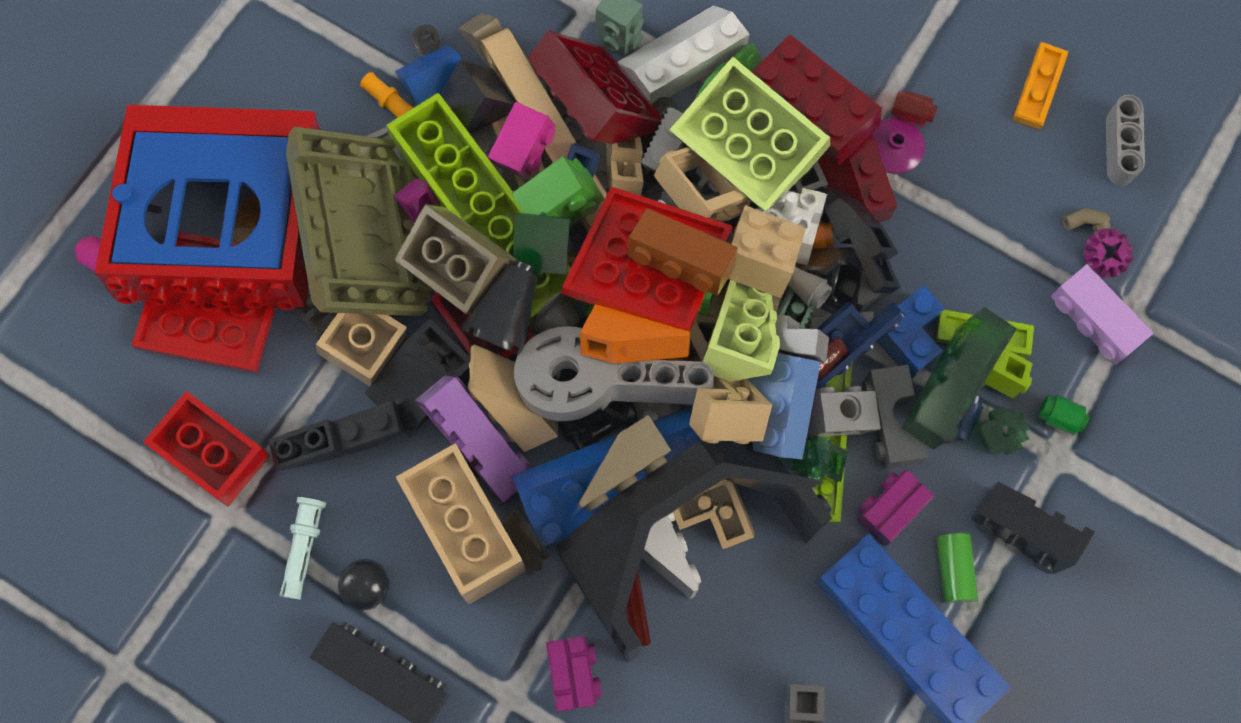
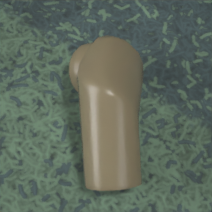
M1083 208L1062 218L1063 225L1067 230H1072L1084 224H1092L1095 232L1101 229H1110L1111 227L1109 222L1111 218L1106 212L1090 208Z

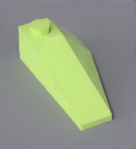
M732 280L729 281L702 362L712 368L714 376L732 382L772 373L780 347L779 336L776 334L775 323L777 315L773 309V295Z

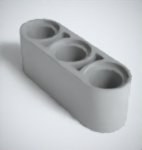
M1131 94L1121 96L1106 116L1107 176L1111 183L1120 187L1130 184L1143 170L1145 165L1144 107L1141 100ZM1122 165L1126 166L1130 171L1125 170Z

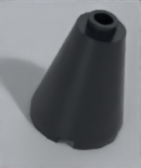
M516 260L515 265L507 264L463 323L461 330L468 332L469 328L472 327L475 329L474 336L510 351L512 346H516L514 353L519 355L526 343L538 276L532 274L534 267Z

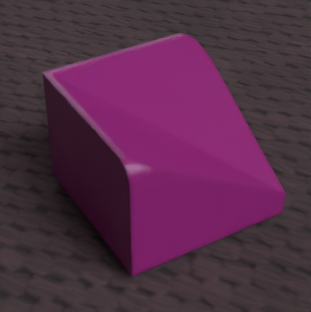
M419 178L414 179L394 195L396 201L414 223L425 205L441 207L429 184Z

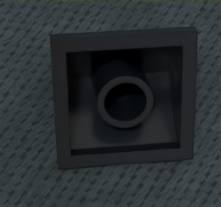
M461 60L440 93L469 134L508 116L516 102L494 69Z

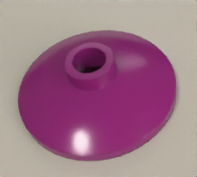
M888 118L881 120V125L872 133L886 173H906L913 170L921 162L925 152V142L921 132L912 123L899 118ZM892 139H898L902 144H895Z

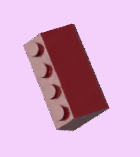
M872 134L839 166H836L824 155L817 160L828 183L827 187L840 189L854 197L879 222L891 219L898 205Z

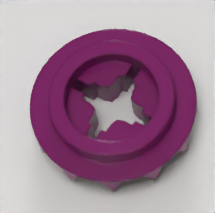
M1101 229L1094 232L1087 239L1084 246V259L1086 264L1097 275L1101 277H1115L1128 270L1130 262L1134 259L1132 257L1134 246L1129 243L1128 235L1120 233L1117 229ZM1116 245V250L1113 252L1115 259L1111 257L1102 260L1106 254L1104 247L1108 248Z

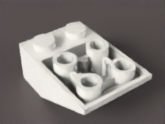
M672 512L655 523L650 529L642 559L686 597L691 599L695 597L699 590L698 587L701 579L695 565H688L685 558V552L688 551L681 532L675 534L672 522L675 520Z

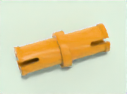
M373 72L367 73L361 80L360 87L378 100V105L382 109H388L396 117H400L413 109L409 103L399 96L397 89L388 87Z

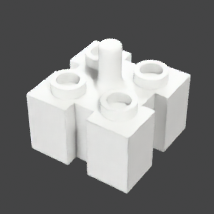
M802 188L801 194L788 190L767 212L763 211L759 206L756 209L806 228L796 261L804 265H808L827 196L825 193Z

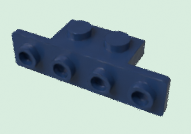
M848 301L817 328L829 337L826 363H820L816 390L825 388L827 382L834 376L847 371L851 366V362L860 354L869 352L882 335L892 332L899 326L905 314L894 302L868 323Z

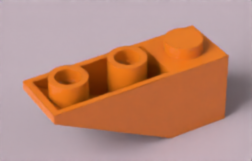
M595 304L580 332L581 355L611 364L688 357L690 331Z

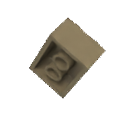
M425 205L397 254L395 261L464 313L471 314L506 265H513L516 258L447 208Z

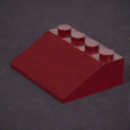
M548 30L528 57V60L535 67L534 72L536 75L548 83L551 87V94L564 103L568 108L566 110L567 114L580 123L584 128L583 134L592 142L597 143L599 141L614 144L655 133L658 130V125H661V120L664 119L605 47Z

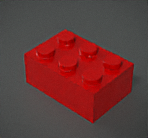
M187 391L143 441L144 444L227 507L232 504L270 457L262 447Z

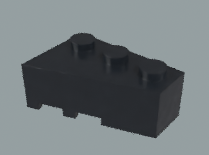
M999 481L988 489L970 518L977 523L976 527L981 532L989 536L995 535L1005 541L1004 545L1010 551L1018 555L1024 554L1034 560L1033 565L1045 573L1050 574L1052 572L1055 574L1077 564L1095 531L1086 526L1082 532L1063 522L1066 516L1057 511L1053 516L1047 514L1035 506L1037 501Z

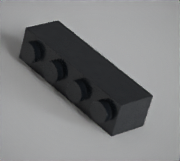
M344 621L342 626L334 622L331 623L309 658L412 723L434 722L450 696L443 691L446 686L445 683L430 674L425 680L415 673L418 668L416 665L403 657H400L398 662L387 656L390 649L372 639L370 644L358 638L361 631Z

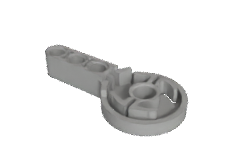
M570 326L552 328L533 337L524 345L523 350L517 356L514 366V379L523 403L535 414L555 421L580 419L599 408L604 410L612 400L694 405L697 388L714 389L713 370L704 362L648 360L611 364L581 355L580 332L582 328ZM562 369H572L578 373L572 380L566 382L553 379L555 374ZM629 379H638L635 382H627ZM663 380H669V381H671V382H669V383H667V384L659 383L660 381H663ZM704 382L702 385H694L693 383ZM536 389H538V390L541 391L542 393L547 394V395H550V396H552V394H553V397L545 396V395L541 394L540 392H538ZM589 390L592 391V393H591V392H588V393H586V394H584V395H582V396H579V397H576V398H572V397H574V396L581 395V394H583V393H585V392H587V391H589Z

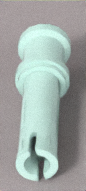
M297 497L296 503L299 504L295 524H292L290 527L293 539L279 596L301 600L314 538L320 535L318 524L321 511L326 508L327 503L311 498Z

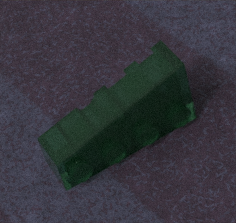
M986 307L956 328L901 429L933 450L944 443L950 444L959 431V428H957L959 422L971 409L972 401L985 383L1017 328Z

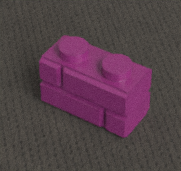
M906 469L899 476L893 472L880 485L884 492L878 498L872 494L859 507L863 513L857 518L858 522L885 547L934 498V494L923 484L919 483V480Z
M586 636L547 642L546 648L556 712L597 706L596 698L602 697L599 677L592 678L590 664L597 663L594 643L587 644Z

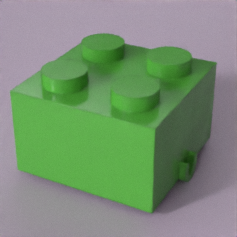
M564 156L512 193L524 214L540 215L541 212H545L547 216L570 217L569 230L572 228L574 221L581 216L585 217L598 209V204L605 200L590 173L582 166L579 160L575 158L571 161Z

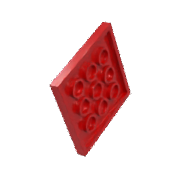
M611 186L562 286V294L593 305H600L685 331H691L707 292L700 291L692 284L678 278H670L662 271L648 265H641L634 261L633 258L628 257L629 236L647 208L727 243L732 234L733 226Z
M178 231L176 246L218 248L220 246V239ZM232 242L231 247H234L240 243ZM284 252L282 254L281 269L283 265ZM145 302L131 346L137 350L257 374L277 307L263 306L260 309H252L244 305H231L228 308H221L212 304H199L198 306L190 307L181 303H167L166 305L159 306Z

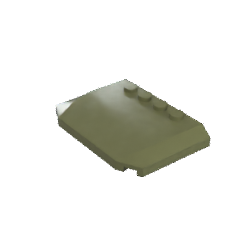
M294 127L289 132L286 149L287 163L311 302L320 312L421 316L427 311L428 306H425L428 294L432 292V288L395 261L415 223L394 197L397 192L413 181V175L408 163L400 161L393 149L396 147V144L393 140Z

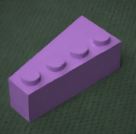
M445 375L415 401L452 445L456 443L467 464L492 494L501 502H505L517 491L512 476L526 471L531 465L519 451L516 454L508 445L510 440L499 427L495 429L488 420L490 417L488 412L479 402L475 403L468 394L469 390L458 377Z

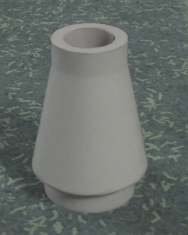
M797 267L794 268L788 286L808 307L812 305L815 308L821 307L832 290V287L827 284L826 279Z

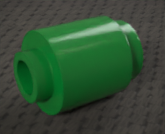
M1048 394L1039 409L1037 417L1044 420V424L1074 436L1077 431L1081 433L1084 431L1090 415L1086 414L1085 406L1059 395L1053 397Z

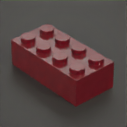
M791 34L751 71L830 137V147L823 155L836 166L845 161L881 125L882 107Z

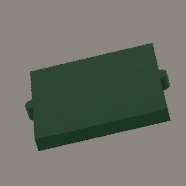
M541 212L540 215L516 213L513 257L534 267L533 272H536L537 275H541L543 272L566 274L570 217L547 216L545 212Z

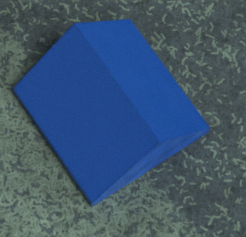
M445 45L396 70L395 73L414 105L417 106L433 95L442 92L461 57L457 51Z

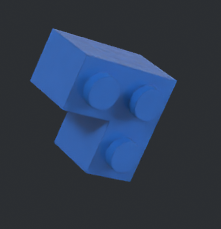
M924 285L897 306L905 314L899 326L892 332L885 333L877 340V343L898 366H909L911 380L931 365L943 352L924 329L936 321L945 308Z

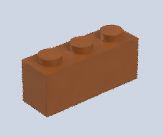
M648 208L628 239V257L633 258L637 263L651 266L662 271L670 278H678L692 284L700 291L710 292L717 296L735 266L738 247Z

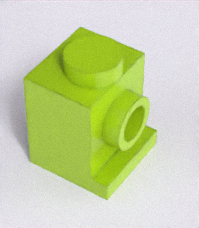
M999 346L983 361L977 385L983 387L986 384L1013 399L1019 393L1024 394L1030 387L1032 382L1030 372L1033 363Z

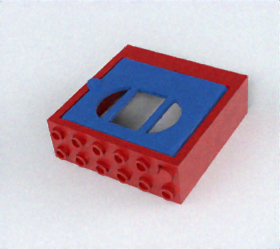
M127 105L95 268V275L114 300L122 304L149 302L159 306L166 305L167 303H181L190 307H195L199 304H212L221 308H228L231 305H244L252 309H260L263 306H276L283 310L305 307L308 278L293 192L281 269L292 188L286 149L289 132L294 127L321 130L315 111ZM189 181L229 183L220 246L218 248L176 246L186 184ZM175 182L165 242L159 244L147 231L146 211L153 197L162 188ZM246 185L259 199L260 218L252 234L240 244L231 247L240 187Z

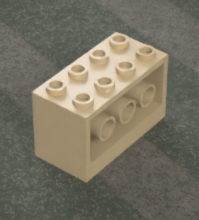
M456 443L396 476L398 483L458 591L469 605L526 572L519 553Z

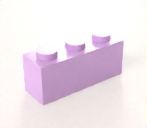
M1088 264L1051 295L1056 307L1062 313L1068 314L1076 323L1078 330L1084 336L1089 337L1098 346L1102 356L1111 360L1115 365L1154 334Z

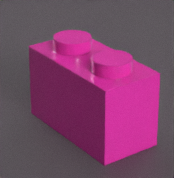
M515 102L488 159L497 167L529 181L532 173H536L540 167L541 155L545 147L551 144L555 136L556 125L548 115Z

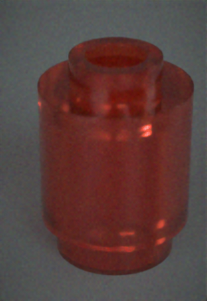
M907 90L906 93L898 91L891 114L898 116V120L925 127L926 122H933L938 106L932 104L934 100L932 97Z

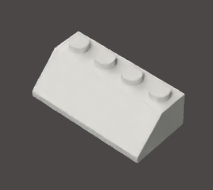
M713 5L617 63L655 107L712 73L720 63L728 62L744 45L748 44L750 34L733 12Z

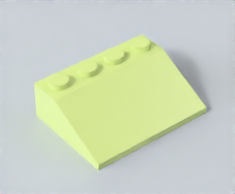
M734 57L727 62L670 128V131L765 212L806 174L830 147V137Z

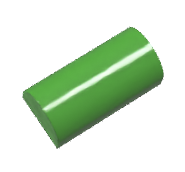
M956 533L938 536L936 543L943 603L978 601L971 534Z

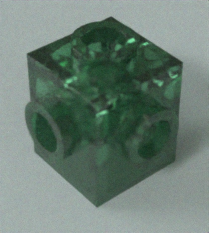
M1004 406L986 413L988 418L975 425L987 453L991 455H996L1002 451L1005 455L1014 453L1023 448L1021 443L1030 440L1026 431L1030 430V427L1023 413L1017 414V411L1014 409L1006 410ZM1006 426L1007 432L1003 435L1002 429Z
M813 435L812 440H806L803 459H793L791 470L803 474V477L841 482L849 450L831 444L832 440L829 438Z

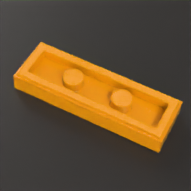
M1040 42L1014 112L1013 121L1041 130L1069 51Z

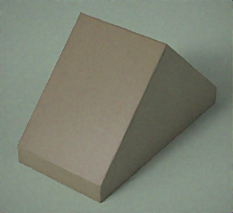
M480 13L458 28V32L487 66L492 69L483 53L480 41L502 31L503 28L496 17Z

